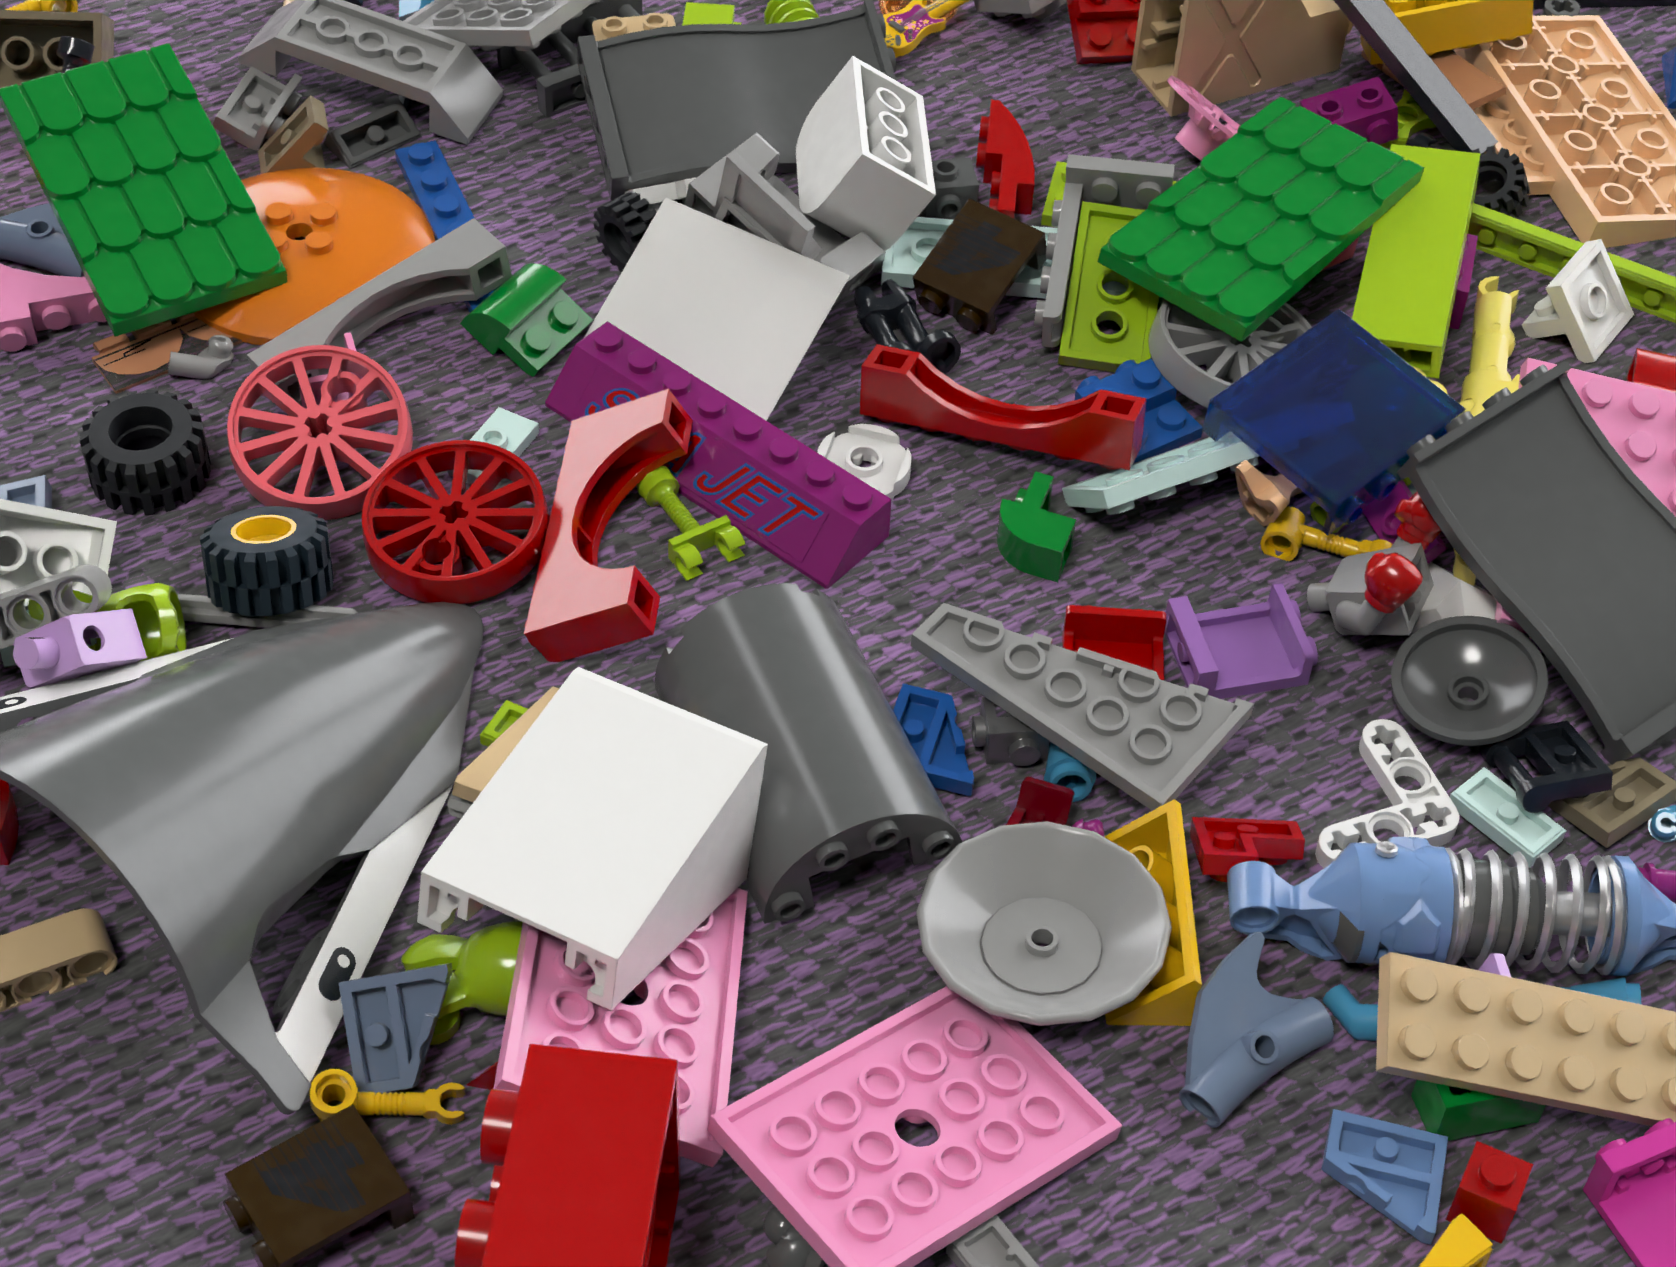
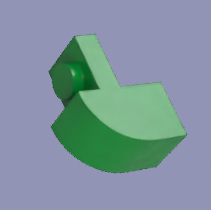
M1035 471L1028 489L1020 488L1015 502L1002 498L998 521L997 545L1004 559L1016 569L1030 575L1058 582L1072 551L1076 519L1048 511L1054 476Z

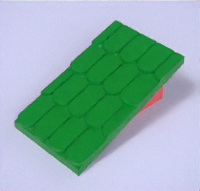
M169 43L152 47L148 51L144 49L108 59L107 62L100 61L66 70L62 74L59 72L21 82V85L14 84L0 88V104L114 337L288 282L287 272L280 260V254L256 213V206L225 153L217 132L197 98L196 90Z
M1280 96L1239 126L1237 133L1206 155L1197 168L1149 202L1148 208L1111 235L1109 242L1101 248L1097 262L1242 342L1320 271L1352 258L1359 236L1420 182L1425 167L1410 160H1404V157L1372 141L1369 143L1367 142L1368 139L1336 123L1333 125L1331 124L1332 121L1301 106L1297 107L1295 103Z

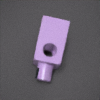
M132 609L65 616L16 637L13 644L14 661L21 669L25 685L29 689L121 667L147 658ZM90 638H101V647L98 651H94L86 645L91 644Z

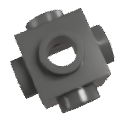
M971 157L932 161L936 195L922 211L923 216L954 220L969 198L978 202L979 183Z

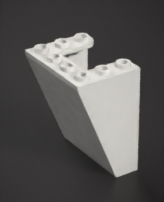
M577 667L572 671L421 871L417 922L441 933L454 922L457 908V917L467 921L483 908L484 904L567 942L565 966L575 970L585 961L594 971L595 984L588 989L587 1000L612 1011L747 879L768 744Z

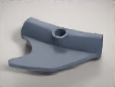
M49 203L26 208L0 217V259L29 265L60 276L85 277Z
M1261 932L1251 933L1230 952L1203 984L1196 996L1188 1037L1185 1086L1179 1092V1098L1189 1112L1195 1109L1208 1118L1206 1124L1210 1127L1217 1128L1251 1093L1269 1078L1297 1059L1330 1043L1334 1036L1331 1017L1319 1000L1314 997L1293 999L1274 995L1260 985L1257 979V967L1265 937Z

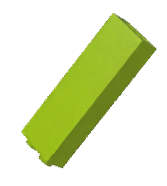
M1391 144L1390 151L1404 157V160H1410L1425 168L1420 182L1373 223L1348 333L1346 367L1364 369L1377 364H1403L1419 368L1425 373L1426 377L1439 378L1475 199L1480 153Z

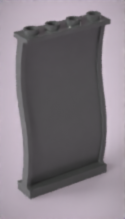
M864 0L863 5L856 9L795 22L670 26L627 33L596 41L595 35L578 37L577 65L610 199L614 200L624 195L625 191L698 177L755 133H758L780 153L775 173H797L796 146L803 124L815 103L852 56L896 80L895 53L893 48H887L885 19L882 14H877L873 0Z
M1565 360L1550 370L1544 364L1537 367L1520 380V384L1523 387L1513 393L1507 387L1498 391L1482 404L1485 410L1473 417L1470 411L1464 412L1445 426L1444 429L1447 434L1435 440L1429 434L1416 442L1406 451L1410 458L1397 473L1402 480L1407 477L1410 479L1429 513L1456 552L1478 580L1538 645L1562 676L1602 739L1605 748L1600 751L1601 754L1613 765L1617 761L1627 760L1676 727V517L1633 473L1609 443L1570 382L1567 373L1572 367Z

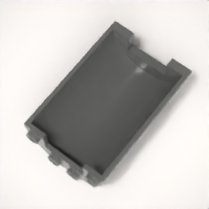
M791 583L768 584L737 592L710 605L694 616L680 629L684 637L673 649L665 647L655 673V689L661 701L768 744L748 874L745 880L764 924L776 920H792L803 911L815 906L808 878L823 871L839 869L852 859L874 850L888 849L904 838H907L909 856L914 866L929 859H941L947 856L958 844L962 843L958 831L839 608L825 593L818 589H815L812 593L799 590L797 584Z

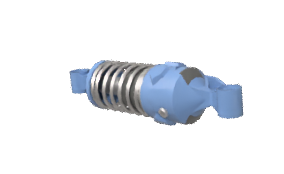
M1389 837L1387 841L1377 844L1349 843L1327 867L1295 886L1278 876L1271 865L1260 861L1238 863L1230 868L1227 873L1230 925L1235 930L1248 936L1254 932H1261L1267 939L1288 941L1300 951L1327 961L1344 959L1345 962L1376 965L1379 964L1380 957L1389 952L1451 965H1455L1463 957L1471 968H1480L1491 953H1498L1504 956L1507 954L1505 960L1508 967L1516 960L1524 971H1533L1542 961L1550 972H1560L1569 963L1578 974H1586L1594 966L1601 975L1627 976L1651 969L1666 960H1676V904L1644 877L1629 856L1606 855L1601 857L1600 855H1595L1589 860L1583 878L1581 864L1576 856L1571 853L1562 859L1558 876L1556 877L1555 865L1547 852L1541 853L1536 858L1533 867L1530 868L1525 856L1520 851L1514 852L1506 864L1504 861H1500L1499 856L1493 849L1488 850L1483 855L1482 860L1473 859L1472 854L1467 848L1462 849L1456 855L1450 847L1431 846L1426 838ZM1543 867L1545 871L1546 888L1544 882L1542 881ZM1570 867L1573 879V891H1567V881ZM1552 934H1558L1563 951L1559 961H1551L1547 951L1551 943ZM1579 936H1585L1589 954L1588 960L1585 963H1578L1574 955ZM1536 949L1534 957L1531 960H1525L1523 955H1530Z

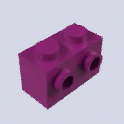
M1380 77L1300 101L1301 107L1332 121L1331 124L1333 125L1336 123L1368 139L1367 142L1369 143L1372 141L1379 145L1398 139V107Z

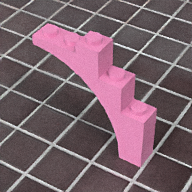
M0 263V350L15 352L27 345L38 344L36 331L60 330L71 325L107 321L86 277L43 275L11 268Z

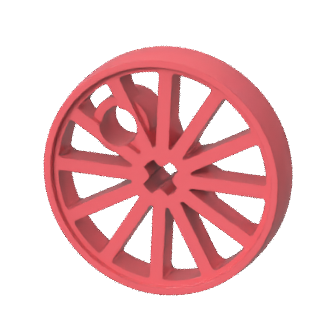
M311 345L291 349L261 364L245 379L232 401L227 422L228 447L231 460L240 481L249 493L265 506L300 508L303 511H311L324 520L339 519L361 512L367 492L375 479L392 462L411 452L413 443V430L408 406L392 376L381 365L366 355L348 348L331 345ZM326 368L329 369V372L321 386L320 404L317 405L306 370ZM296 374L306 409L275 383L287 376ZM376 390H382L390 399V401L369 407L367 404V398ZM349 392L354 394L349 399L333 401L335 396L340 393ZM263 395L288 415L251 409V407ZM389 420L398 421L397 435L361 429ZM246 427L279 432L241 443L242 430ZM361 447L391 454L385 464L378 469L358 453L355 448ZM284 451L260 475H257L248 464L253 459ZM340 461L349 464L367 481L354 489L345 491L335 462ZM302 464L293 494L274 488L291 469ZM320 466H325L334 495L309 497L315 472Z

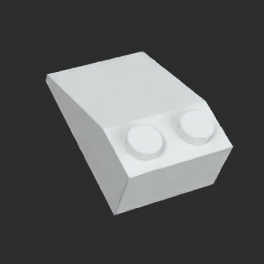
M0 499V594L81 565L97 566L108 575L117 521ZM73 582L72 590L92 595L88 586L81 582ZM25 599L24 605L26 610H28L27 604L29 599Z

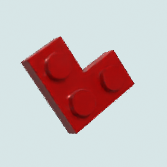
M1212 817L1191 818L1190 838L1202 874L1209 875L1212 879L1227 882L1229 869L1245 861H1260L1270 865H1281L1287 863L1288 859L1303 860L1305 838L1297 821Z

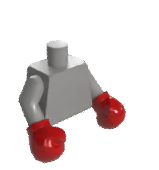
M1418 492L1414 493L1408 500L1401 499L1396 507L1394 515L1402 523L1397 529L1398 538L1391 548L1347 556L1341 560L1330 582L1312 583L1308 586L1307 601L1312 612L1330 611L1335 629L1340 634L1364 636L1410 635L1434 586L1424 550L1442 531L1429 513Z

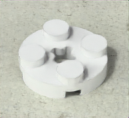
M871 424L851 425L848 427V433L840 434L835 437L834 431L823 439L817 451L820 455L892 500L894 496L905 489L910 479L912 458L909 449L905 450L900 445V437L897 434L881 426ZM862 461L871 462V467H859L856 465H860Z

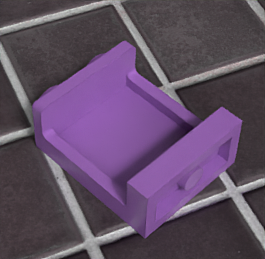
M1282 583L1271 585L1269 599L1265 603L1197 614L1194 613L1188 596L1168 599L1164 633L1187 688L1190 683L1209 689L1208 695L1223 699L1308 685L1312 666H1315L1318 661L1317 647L1314 639L1311 636H1306L1301 625L1299 606L1295 600L1289 599Z

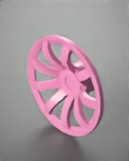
M1170 76L1167 79L1171 87L1189 103L1188 116L1190 119L1175 136V139L1195 157L1202 160L1206 155L1237 133L1241 125L1226 115L1216 104L1210 102L1197 90L1174 76ZM1222 118L1227 124L1223 125L1218 120Z

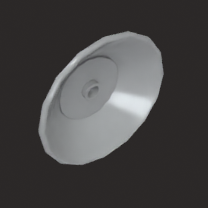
M1048 821L998 826L958 844L929 873L916 911L923 954L950 990L990 1015L1038 1026L1092 1021L1134 1001L1162 969L1172 931L1163 890L1134 854L1094 831Z

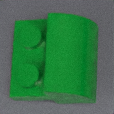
M530 263L521 267L465 316L460 324L492 355L501 349L526 374L534 377L587 329L593 319L561 289L567 279L548 266Z

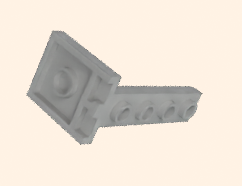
M1068 154L1063 200H1054L1052 212V227H1058L1057 233H1049L1047 240L1046 259L1052 260L1051 267L1043 266L1040 293H1046V300H1037L1034 327L1042 328L1043 347H1056L1061 342L1082 201L1146 210L1149 202L1173 185L1175 164Z

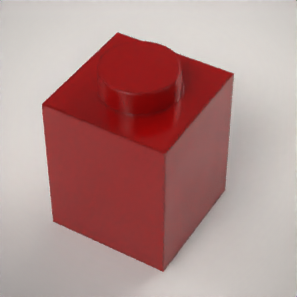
M1476 1141L1445 1220L1452 1222L1459 1214H1464L1487 1238L1502 1244L1517 1211L1533 1164Z

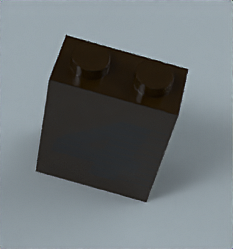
M969 198L912 277L919 304L930 313L939 314L942 311L955 317L956 321L968 331L977 332L980 329L993 335L997 330L994 310L1022 270L1027 265L1039 271L1047 260L1045 232Z
M353 1104L225 1173L231 1197L225 1199L223 1205L236 1230L240 1233L249 1228L257 1242L251 1245L250 1249L259 1267H293V1263L382 1213L394 1230L415 1218L410 1190Z

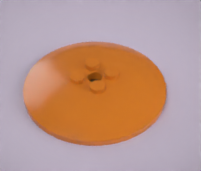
M298 168L268 172L243 179L241 181L256 206V213L280 254V260L287 272L288 282L196 311V320L200 319L212 328L232 336V339L237 341L242 340V342L262 346L435 242L434 233L424 212L414 200L394 186L364 174L332 168ZM298 237H306L304 240H293Z

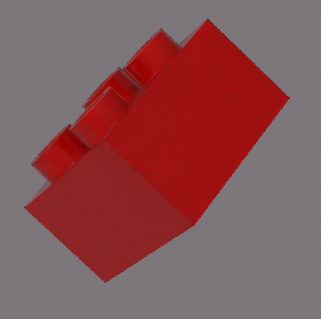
M529 1044L520 1090L491 1089L486 1101L481 1129L480 1159L482 1164L495 1165L489 1201L470 1198L465 1201L457 1232L455 1267H667L681 1185L678 1060Z

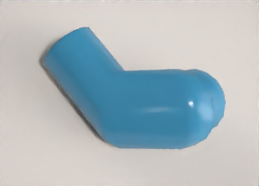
M1344 984L1330 989L1322 1001L1350 1036L1361 1041H1377L1378 1004H1360Z

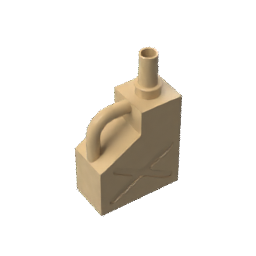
M1141 0L1131 70L1172 117L1188 112L1189 103L1168 83L1167 79L1170 76H1174L1194 88L1213 104L1222 103L1339 70L1345 39L1354 25L1334 0Z

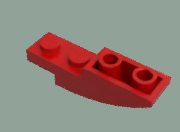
M991 100L989 117L981 116L979 141L981 142H978L976 168L984 169L983 183L991 184L990 197H998V199L990 198L989 207L1014 218V214L1031 215L1035 169L1028 140L1015 117L1000 100Z

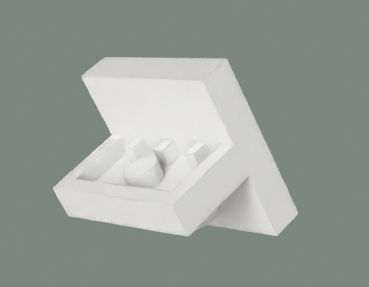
M1602 239L1586 241L1546 287L1548 295L1535 304V310L1522 323V327L1526 335L1533 339L1566 334L1577 359L1581 362H1595L1634 315Z

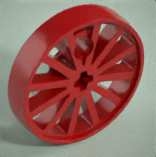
M472 440L437 442L420 447L401 456L387 466L375 479L367 492L362 508L364 545L369 562L377 575L397 592L426 603H472L495 596L514 586L540 560L549 524L546 498L533 470L521 458L504 448ZM468 469L482 470L483 472L466 491ZM454 470L450 495L446 492L436 473ZM422 479L432 497L409 487V485ZM502 479L513 481V483L493 491ZM393 501L407 507L385 509V507ZM523 501L532 502L535 506L534 508H509ZM382 530H401L380 540L376 539V535ZM503 530H529L524 539H520ZM490 546L508 556L498 563L492 564L482 547ZM417 548L402 565L392 559ZM461 556H470L478 571L464 574ZM443 561V564L433 565L434 563Z

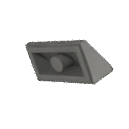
M398 101L328 132L323 144L351 169L422 137L402 102Z

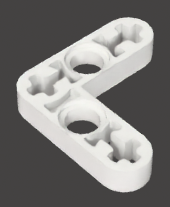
M1386 719L1374 720L1368 723L1362 732L1359 751L1393 806L1324 828L1319 835L1315 852L1317 861L1323 868L1327 867L1341 852V850L1332 851V843H1337L1341 849H1344L1349 843H1357L1359 835H1361L1362 842L1359 843L1377 844L1381 841L1374 836L1373 832L1377 829H1389L1399 837L1426 838L1431 846L1439 847L1452 840L1459 823V813L1456 806L1405 729L1394 721ZM1380 738V740L1383 742L1379 744H1374L1375 739ZM1393 743L1391 753L1384 744ZM1399 776L1412 777L1420 783L1422 788L1413 791L1405 790L1399 787L1395 782V778ZM1429 815L1434 821L1443 820L1442 827H1438L1434 821L1423 823L1425 816ZM1418 827L1416 834L1414 835L1413 828Z

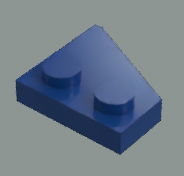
M903 683L893 711L934 788L971 796L974 775L973 771H969L965 756L966 745L962 730L956 723L957 712L952 695Z

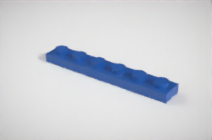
M436 140L395 149L396 161L417 205L422 209L430 224L435 241L474 218ZM497 288L478 300L464 301L469 313Z

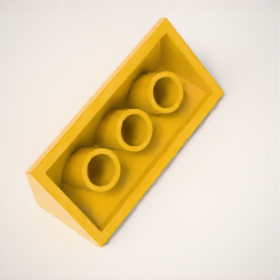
M1173 799L1105 836L1106 839L1134 854L1161 886L1172 926L1162 969L1134 1001L1105 1014L1106 1024L1191 1026L1196 996L1201 989L1202 981L1181 804Z

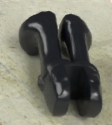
M889 279L882 283V297L879 298L875 296L870 287L863 286L856 289L854 301L858 313L857 318L864 331L872 335L876 344L921 353L943 374L948 373L954 367L961 354V346L951 332L945 329H938L928 334L916 312L915 300L894 280ZM900 329L907 343L899 341L893 330Z

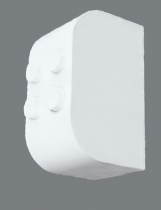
M852 56L815 103L799 134L796 146L799 205L803 213L849 238L864 231L886 251L899 240L936 195L924 101L922 95Z

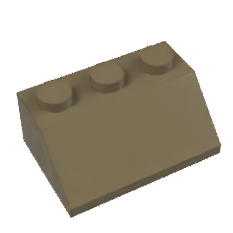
M0 10V88L14 84L21 85V82L62 72L63 58L56 54L61 36L78 38L94 45L91 64L100 61L107 62L108 59L114 58V20L103 13Z

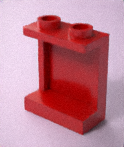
M1068 605L1066 607L1062 633V648L1078 652L1079 647L1156 671L1159 679L1164 680L1163 638L1166 626V613L1164 611Z

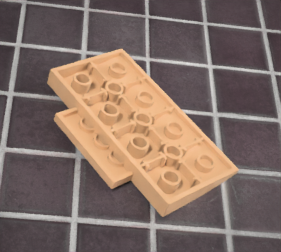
M1579 15L1573 17L1533 16L1532 34L1517 36L1515 39L1508 41L1497 40L1481 43L1472 48L1453 49L1457 55L1506 87L1505 95L1477 107L1473 111L1497 139L1498 143L1494 145L1496 154L1499 153L1502 147L1508 149L1510 156L1515 153L1519 157L1520 163H1523L1530 188V194L1528 195L1549 194L1580 242L1585 243L1586 241L1602 239L1605 248L1676 237V120L1599 15Z

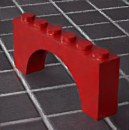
M669 388L571 421L524 630V635L529 643L536 647L549 662H562L654 635L660 596L635 565L616 569L598 567V550L609 519L626 495L648 473L677 457L687 454L693 420Z

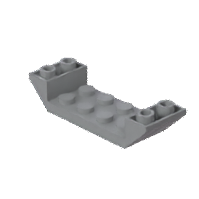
M344 0L292 1L279 8L238 56L239 64L248 67L253 66L261 72L277 76L289 60L295 57L430 105L429 132L466 145L470 143L503 97L501 86L466 43Z

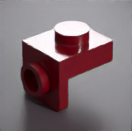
M1027 776L1021 784L1016 808L1006 825L1048 821L1067 826L1074 791L1067 787Z

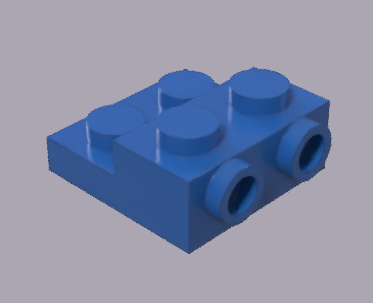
M1151 358L1139 364L1134 360H1127L1116 369L1113 375L1101 380L1097 376H1089L1080 383L1075 391L1074 400L1084 398L1100 389L1147 399L1142 445L1133 463L1174 450L1202 436L1203 427L1176 400L1177 389L1164 378Z

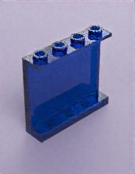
M1337 309L1210 399L1202 431L1215 442L1230 431L1328 512L1322 531L1329 535L1343 523L1346 526L1353 524L1364 512L1366 506L1375 499L1378 501L1386 499L1401 480L1397 471L1410 458L1406 451L1429 434L1435 440L1447 434L1444 429L1445 426L1463 414L1466 409L1348 315Z

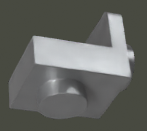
M985 696L982 697L980 716H972L971 731L974 747L983 746L986 764L1013 763L1017 766H1028L1036 761L1047 760L1050 744L1048 739L1014 716L997 717L994 703Z

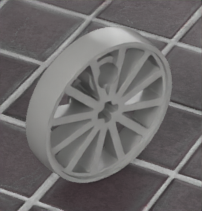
M1164 300L1155 316L1148 337L1151 357L1160 373L1173 387L1206 408L1222 414L1246 419L1275 417L1305 404L1315 387L1323 360L1321 343L1314 329L1299 312L1287 303L1283 304L1241 342L1169 301ZM1206 364L1207 372L1202 370L1198 366ZM1251 380L1259 389L1252 388Z

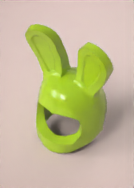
M154 583L128 588L111 594L106 604L96 611L133 610L147 658L140 661L187 650L182 607L178 594L172 586ZM73 590V594L78 600L92 603V595ZM29 599L27 607L30 616L37 620H43V608L35 600ZM95 638L96 643L93 646H89V648L98 651L101 647V638Z
M517 920L487 926L473 933L469 939L455 935L432 934L412 944L402 955L401 961L405 970L447 963L452 964V970L456 971L452 972L439 1018L465 1007H475L480 1012L506 1016L523 922Z

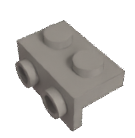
M251 66L216 115L212 124L213 127L247 148L259 150L266 139L269 140L285 123L286 120L281 118L283 113L290 117L296 110L303 96L296 92L303 77L295 73L285 86Z

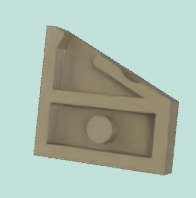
M1640 757L1617 761L1615 764L1608 766L1613 772L1612 790L1592 793L1584 798H1566L1551 801L1548 807L1608 848L1652 818L1659 809L1666 808L1676 801V781Z

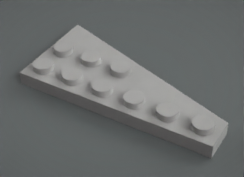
M943 603L911 635V647L1152 811L1176 799L1249 719L1254 707V703L1236 698L1235 703H1231L1208 695L1209 689L1190 683L1189 687L1185 688L1161 680L1156 671L1079 647L1078 652L1053 645V638L1034 632L1032 637H1028L1004 629L1002 621Z

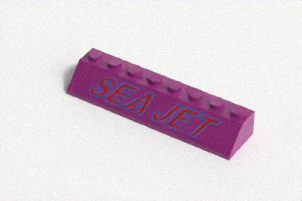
M608 321L575 344L545 401L546 407L571 422L572 420L669 388L693 420L687 454L662 465L667 467L679 482L678 493L716 518L727 515L731 520V525L735 526L742 535L825 589L832 586L889 537L891 498Z

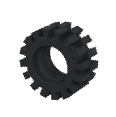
M1494 146L1487 147L1486 154L1481 155L1480 153L1477 186L1492 180L1502 181L1504 186L1492 195H1475L1474 203L1508 216L1513 214L1518 218L1523 213L1521 205L1527 207L1529 202L1528 194H1530L1523 163H1520L1519 157L1515 153L1510 156L1508 149L1501 147L1499 153L1496 154ZM1479 148L1472 150V153H1480Z
M628 192L598 207V211L594 213V218L597 220L593 222L594 229L600 233L596 235L598 243H603L604 249H602L604 256L609 255L611 258L610 263L613 266L617 265L621 273L657 213L654 208L650 210V202L645 198L641 199L640 194L636 192L633 194Z

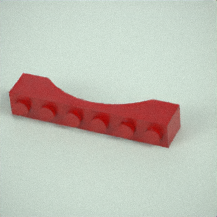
M876 344L861 366L860 414L876 417V419L882 422L905 423L919 426L921 429L929 432H948L962 435L972 441L986 440L1008 445L1015 450L1039 451L1053 454L1055 457L1063 460H1082L1099 464L1101 467L1111 470H1130L1141 449L1146 398L1100 389L1084 398L1058 405L1026 406L1009 404L981 396L957 384L939 371L921 353Z

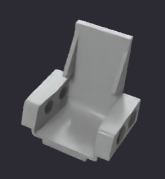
M755 133L689 183L685 204L692 209L850 275L832 306L833 308L882 268L886 252L864 231L845 241L833 228L803 213L800 209L799 197L774 174L777 169L780 153L763 137Z

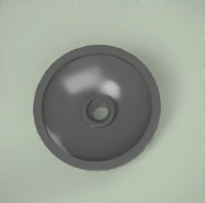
M1455 616L1427 624L1414 632L1401 645L1396 653L1391 669L1392 694L1402 715L1422 733L1450 744L1466 746L1486 745L1503 741L1516 735L1537 717L1547 695V667L1536 645L1516 628L1506 623H1497V620L1487 617ZM1467 697L1473 699V701H1464L1461 698Z

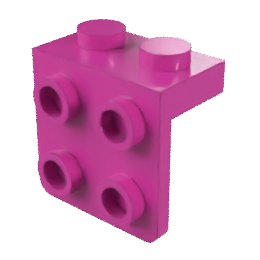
M1668 1118L1654 1124L1643 1136L1629 1142L1622 1138L1616 1139L1602 1147L1595 1155L1596 1163L1583 1188L1589 1200L1636 1267H1676V1122Z

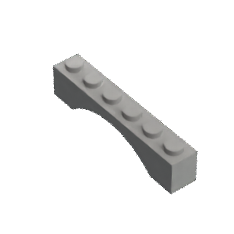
M473 218L247 354L252 372L270 358L291 349L311 345H331L345 348L344 334L350 332L356 347L363 339L381 326L405 314L444 303L478 300L502 285L512 276L506 246ZM326 368L306 370L308 378L328 374L329 369ZM296 374L287 376L275 383L301 405L299 383Z

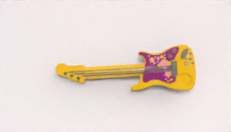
M912 0L905 8L897 12L884 14L886 24L885 43L887 48H893L895 58L910 53L919 45L924 37L931 33L945 30L946 19L940 18L941 16L970 0H937L928 6H925L927 5V0Z

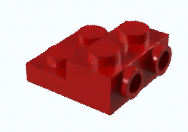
M1067 0L1077 64L1132 61L1141 0Z

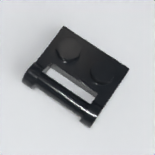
M1568 720L1525 728L1510 738L1492 744L1481 745L1480 748L1482 757L1491 767L1500 769L1517 790L1516 798L1519 803L1530 813L1543 811L1549 806L1551 801L1566 798H1584L1592 793L1612 790V770ZM1526 755L1542 776L1533 778L1515 756Z

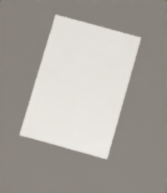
M665 197L585 337L608 321L767 421L850 275Z

